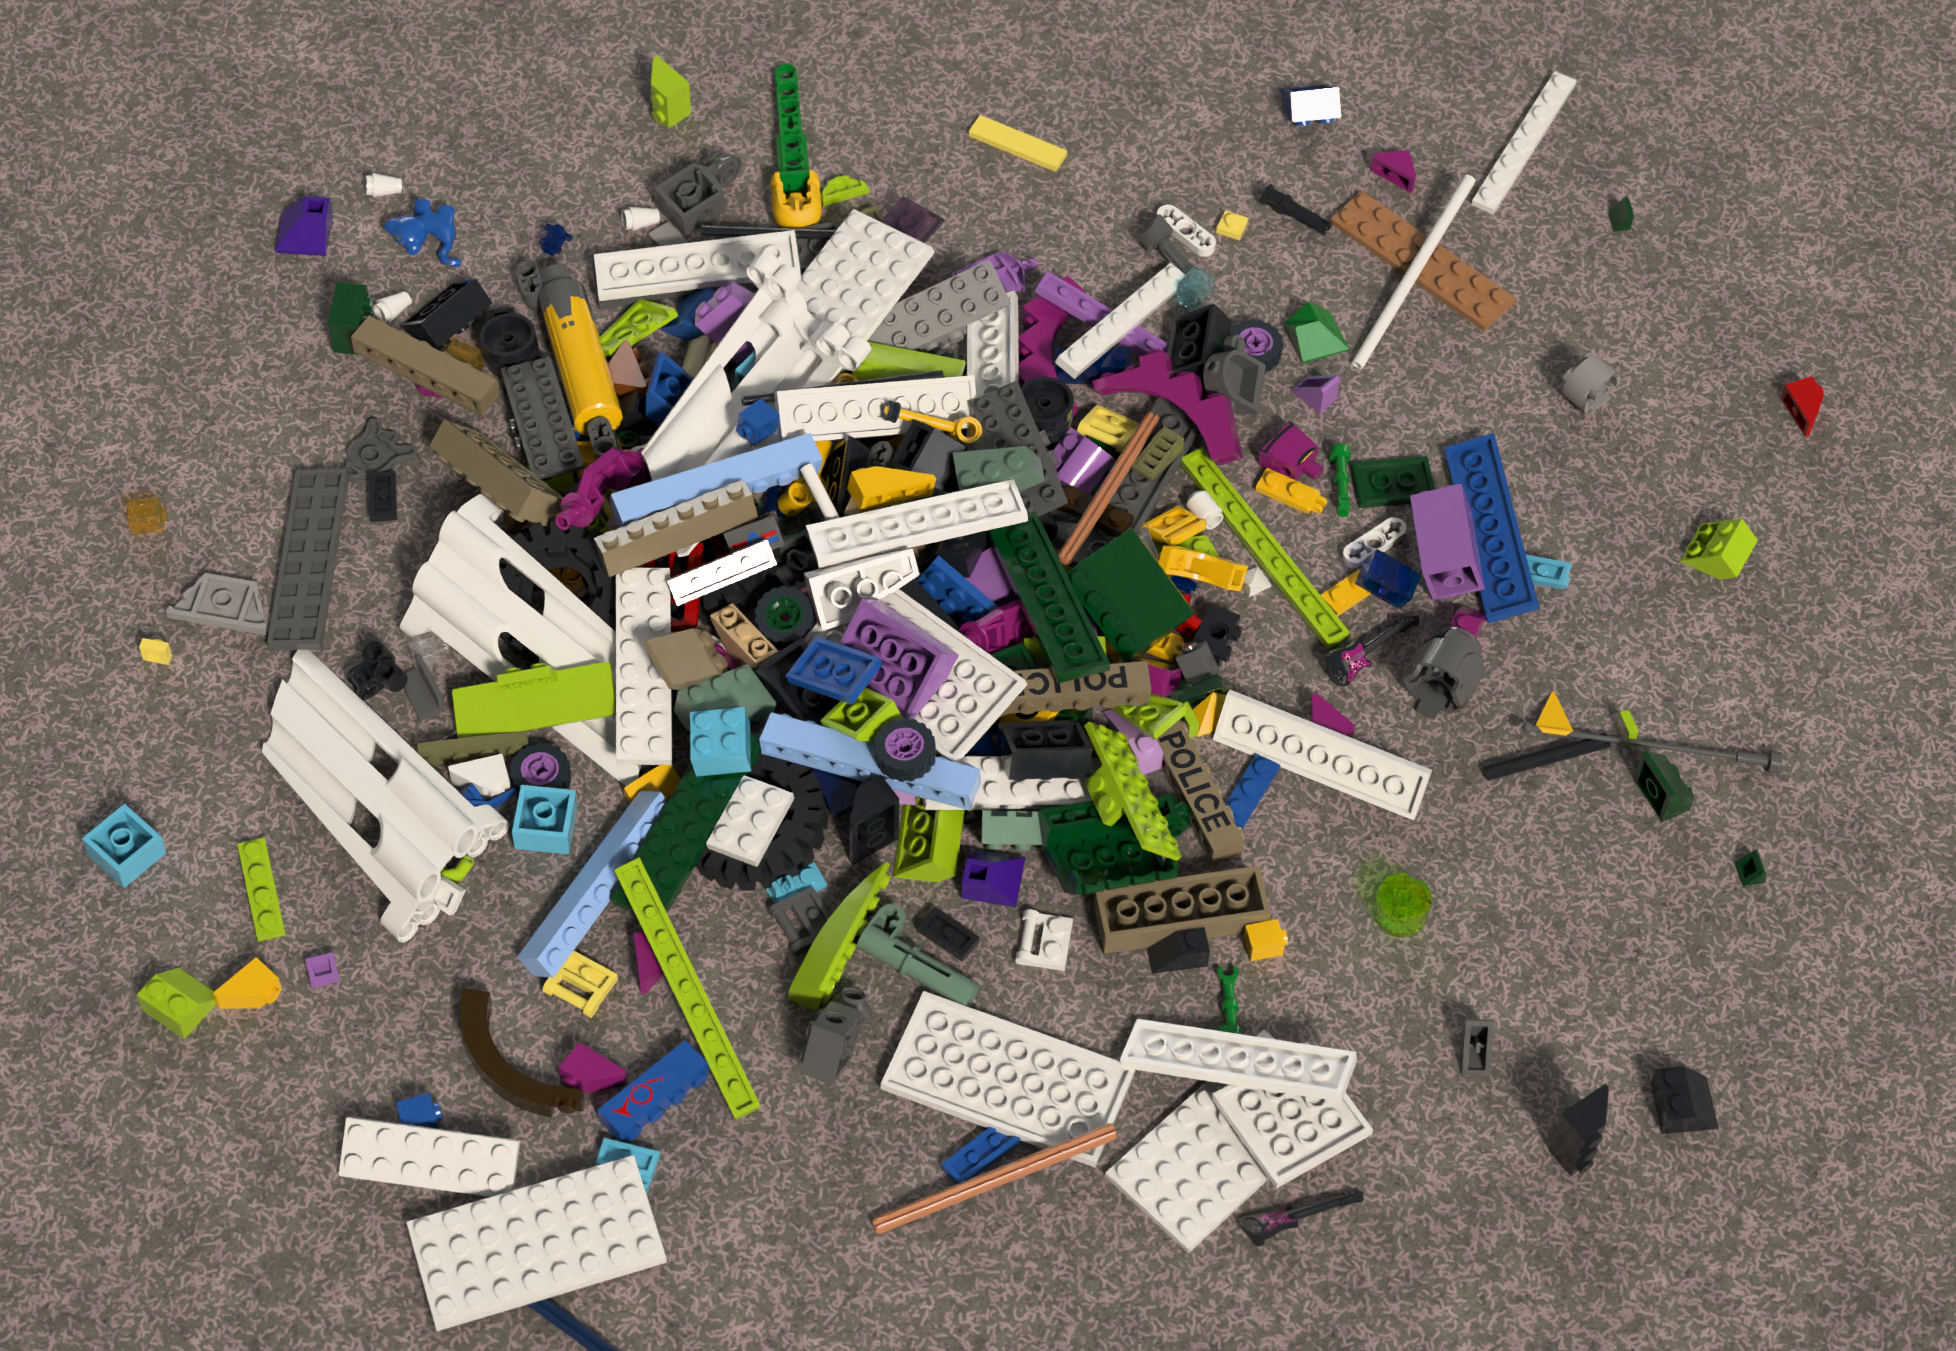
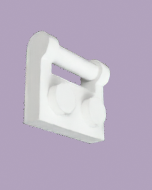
M1032 909L1025 910L1022 918L1024 928L1020 951L1016 953L1015 962L1022 965L1065 971L1073 918L1040 914ZM1035 924L1044 926L1039 955L1031 953Z

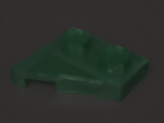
M1211 675L1202 679L1203 682L1197 685H1182L1177 688V692L1170 695L1172 700L1182 703L1188 702L1189 705L1201 703L1213 692L1223 694L1228 693L1229 690L1237 691L1235 685L1218 677V675Z

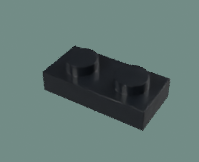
M396 472L369 473L371 522L398 520Z
M936 907L918 926L920 934L962 962L979 943V936Z

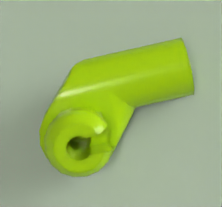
M465 855L455 868L448 869L447 866H444L440 871L441 877L445 876L454 883L460 882L468 874L475 861Z

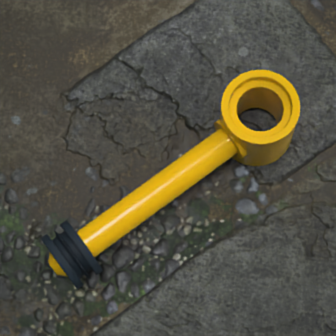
M891 400L887 402L884 408L885 421L889 420V422L896 423L898 419L913 422L915 419L933 428L948 431L950 437L961 444L976 442L982 434L980 422L973 417L959 418L951 422L901 409L899 402ZM963 424L968 425L970 428V434L967 438L961 432Z

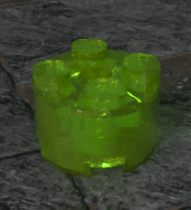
M1396 873L1386 877L1378 888L1373 908L1375 922L1381 930L1391 937H1411L1419 933L1427 923L1431 907L1432 895L1430 888L1422 879L1418 881L1413 877H1409L1408 873Z

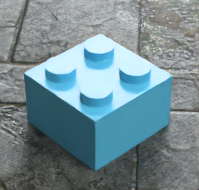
M745 707L690 712L691 763L696 776L751 771L750 722Z
M521 785L512 830L514 849L570 854L578 809L576 790Z
M125 804L82 838L87 856L123 888L127 887L166 854L162 837Z

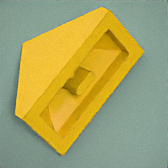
M1213 692L1193 709L1199 721L1197 737L1215 732L1226 695Z

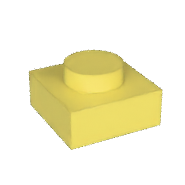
M1225 210L1217 226L1216 233L1240 240L1249 218Z
M142 638L139 648L143 660L169 665L172 658L169 643L160 639Z

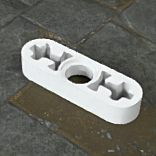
M1163 205L1158 209L1157 215L1160 214L1163 217L1164 215H1172V218L1167 217L1165 220L1174 229L1172 235L1199 256L1213 254L1216 245L1213 235L1173 205ZM1182 228H1189L1193 232L1191 234L1185 235L1182 234L1179 230ZM1200 242H1201L1202 244L1209 243V246H1207V245L1200 246Z
M1389 518L1344 548L1343 563L1349 568L1357 569L1404 539L1406 533L1405 522L1399 518ZM1390 527L1392 529L1398 528L1399 532L1392 531L1389 533ZM1369 540H1377L1381 543V546L1372 548L1367 542ZM1350 553L1353 555L1360 553L1359 559L1356 557L1350 558Z

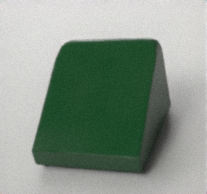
M1623 197L1608 212L1613 231L1631 229L1634 213L1628 197Z

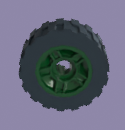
M781 586L780 588H772L768 593L765 592L761 600L759 599L757 602V608H755L757 629L773 646L784 649L801 637L804 638L814 627L815 613L811 600L805 596L803 591H799L795 587ZM789 613V620L782 621L780 619V616L783 617Z

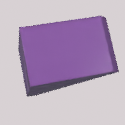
M1338 375L1307 376L1290 391L1320 414L1337 400L1340 378Z

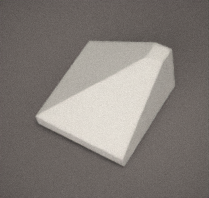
M1258 566L1246 572L1242 588L1249 597L1272 587Z

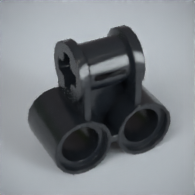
M377 640L370 641L364 646L362 650L364 661L350 669L346 675V679L355 686L356 694L361 700H367L375 696L385 687L391 692H398L406 686L408 680L407 674L395 664L394 654Z

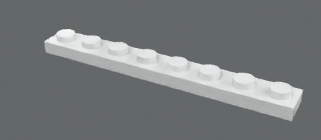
M1554 71L1473 198L1471 205L1494 215L1572 92L1577 80Z
M1172 263L1168 264L1059 355L1055 363L1075 379L1176 294L1184 285V283H1180L1186 281L1189 277Z

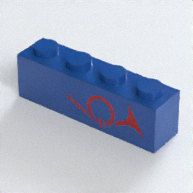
M686 1040L600 1107L598 1109L599 1122L619 1142L624 1143L626 1140L632 1141L636 1139L646 1124L657 1122L663 1116L666 1108L671 1104L674 1106L678 1105L686 1097V1092L693 1087L699 1088L706 1082L709 1075L708 1062Z

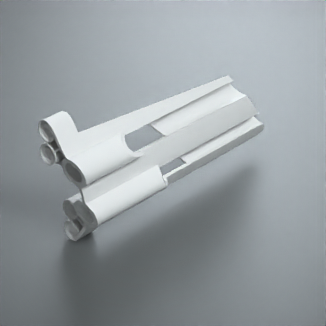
M762 251L746 269L747 276L757 286L758 291L641 451L643 461L648 467L651 481L779 443L778 426L775 433L756 446L751 447L750 442L740 437L738 432H736L738 414L750 406L742 405L741 396L829 385L841 369L856 370L872 351L871 346L860 336L851 337L848 330L837 322L831 324L822 322L820 324L807 311L805 300L796 290V285L801 280L799 272L788 264L781 266L773 254L768 251ZM746 341H749L754 346L756 352L755 365L731 393L723 367ZM775 402L767 403L776 411ZM699 542L675 551L677 556L689 555Z
M479 494L461 506L458 512L452 511L441 527L439 541L429 561L422 565L415 577L412 589L414 597L400 624V629L419 645L434 632L495 682L497 681V675L505 674L507 669L516 668L503 658L499 651L498 637L502 632L510 633L539 656L540 663H547L548 666L555 670L609 662L612 668L616 698V632L494 523L503 510L485 495ZM501 558H504L544 590L545 605L543 616L508 589L499 569V560ZM616 715L552 727L623 785L627 786L639 778L641 765L616 764Z
M297 650L292 658L293 667L289 682L286 683L282 679L270 714L273 719L272 732L269 740L263 743L262 753L390 900L391 903L382 915L381 924L399 942H406L415 935L419 924H430L438 916L440 907L434 902L432 896L438 888L441 879L440 871L453 855L456 858H461L466 854L472 858L480 855L487 847L489 839L495 841L506 834L509 829V822L491 805L474 807L310 650ZM375 743L398 763L396 771L389 780L370 764L375 750ZM356 798L380 822V839L375 848H372L350 826L355 813Z

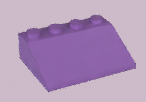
M872 599L861 600L839 643L880 658L883 665L866 688L892 699L901 716L909 720L917 716L946 681L959 657L958 653L882 601Z

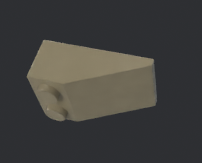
M692 628L648 639L643 642L669 689L683 690L728 672L726 660L721 654L717 653L713 646L714 639L705 630Z

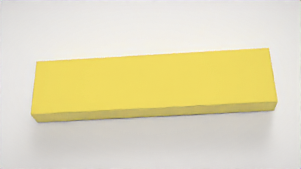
M982 115L977 118L969 130V136L1055 172L1067 156V150Z

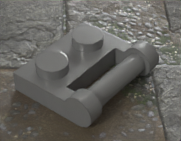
M813 886L773 904L768 910L771 917L777 919L792 944L791 950L795 956L810 949L813 941L831 916ZM791 909L808 935L803 939L800 938L786 914Z

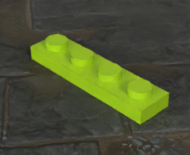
M265 837L237 843L258 942L285 936V928Z

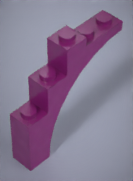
M1068 275L1062 279L1085 293V290ZM1040 295L1025 304L1022 309V323L1027 331L1018 336V357L1021 360L1019 363L1020 387L1033 378L1051 377L1058 379L1052 362V348L1059 330L1071 314ZM1075 402L1073 408V421L1077 419L1078 405Z
M1150 350L1146 352V355L1139 357L1141 367L1130 366L1125 368L1124 372L1117 374L1105 373L1100 376V379L1093 380L1094 390L1101 396L1117 393H1143L1160 397L1177 405L1197 425L1206 441L1211 460L1217 465L1243 459L1231 400L1220 393L1211 394L1205 400L1200 377L1190 371L1180 372L1174 377L1171 357L1163 350Z

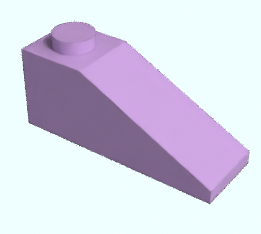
M1114 710L1104 711L1111 729L1115 732L1119 731L1127 737L1129 741L1128 746L1132 754L1138 759L1141 773L1145 775L1162 769L1163 751L1158 741L1153 740Z

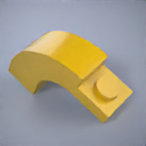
M1163 545L1162 552L1158 557V563L1166 574L1188 577L1234 591L1242 590L1248 569L1247 565L1226 558L1175 545Z

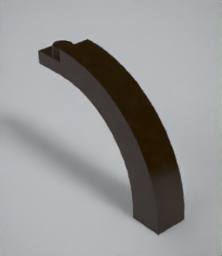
M462 988L460 1022L463 1040L471 1063L483 1081L496 1094L509 1103L537 1115L552 1118L554 1108H558L559 1111L567 1114H572L575 1111L582 1112L585 1103L583 1090L554 1086L533 1080L517 1071L502 1057L489 1031V1018L492 1008L491 992Z

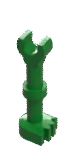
M1335 444L1329 450V462L1336 464L1334 483L1337 485L1338 517H1348V510H1350L1347 488L1350 479L1349 474L1346 472V463L1350 462L1351 454L1350 447L1346 444Z
M1233 966L1232 975L1226 976L1222 972V967H1218L1217 979L1223 987L1224 1001L1221 1005L1222 1012L1225 1013L1226 1025H1220L1217 1031L1243 1035V1029L1237 1026L1236 1012L1239 1010L1238 1001L1235 1000L1234 983L1237 981L1239 974L1238 968Z

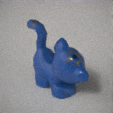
M417 199L414 205L415 216L404 215L385 222L384 229L392 234L396 243L405 248L410 255L413 256L421 250L422 245L427 239V234H430L443 243L437 255L441 264L448 267H459L461 265L459 258L448 257L456 237V227L454 224L455 210L452 206L439 205L437 213L430 209V201Z

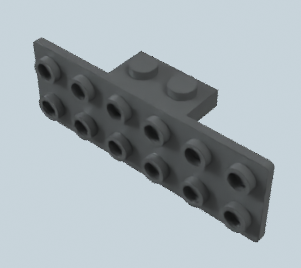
M551 357L501 368L514 417L509 419L513 434L518 433V437H515L518 453H524L530 471L538 478L545 479L584 469V463Z
M1018 381L1009 383L971 401V406L977 420L981 424L982 433L989 449L1027 446L1041 459L1045 481L1019 492L1027 514L1036 512L1039 517L1067 504L1068 500L1055 465L1059 464V461L1053 449L1048 450L1047 445L1051 444L1045 430L1040 431L1037 427Z

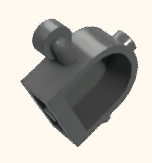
M1232 335L1226 337L1224 341L1226 352L1213 354L1207 359L1203 372L1205 388L1209 395L1220 393L1229 398L1234 414L1258 413L1266 365L1244 352L1246 344L1240 335Z

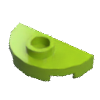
M847 175L835 177L829 180L827 186L823 189L821 194L822 205L826 207L868 194L869 187L864 181L851 179Z

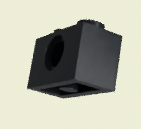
M1211 604L1193 641H1196L1197 644L1206 641L1218 667H1220L1222 661L1227 662L1232 652L1230 645L1232 641L1237 642L1239 640L1243 627L1239 626L1241 615Z

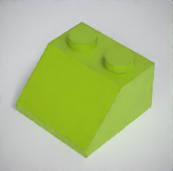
M656 55L653 57L651 76L652 116L658 124L663 123L667 128H671L691 114L690 86L686 79Z
M865 688L853 705L840 701L821 722L823 725L854 740L874 741L877 738L876 734L882 730L885 724H889L893 720H901L903 717L892 699Z
M180 968L155 974L137 994L142 1011L183 1039L216 1006L213 996L214 991Z

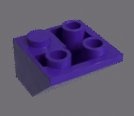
M305 196L283 210L275 248L276 253L326 256L333 222L330 198Z
M971 849L966 860L961 899L1016 907L1025 857Z

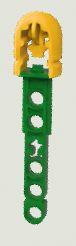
M782 64L775 71L780 136H776L778 172L773 174L770 181L771 203L776 225L779 228L795 229L817 225L821 217L822 204L820 180L814 170H809L807 136L802 134L797 69L791 64ZM789 73L792 77L782 78L781 75ZM787 90L794 92L788 96L782 94V92ZM786 108L795 109L792 113H786L783 110ZM788 122H792V129H788ZM789 143H796L798 145L795 148L786 147ZM789 161L799 162L796 166H790L787 163Z

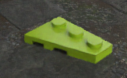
M644 299L638 300L600 336L605 357L613 358L624 341L629 340L632 346L678 317L675 308Z
M1152 693L1150 695V702L1144 703L1141 706L1117 705L1111 708L1153 740L1160 737L1187 714L1185 703Z

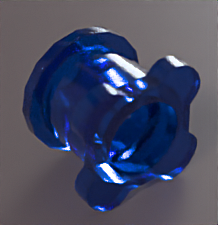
M546 224L544 229L548 232L545 237L539 240V244L544 253L550 256H554V254L560 255L564 242H571L573 237L560 224Z

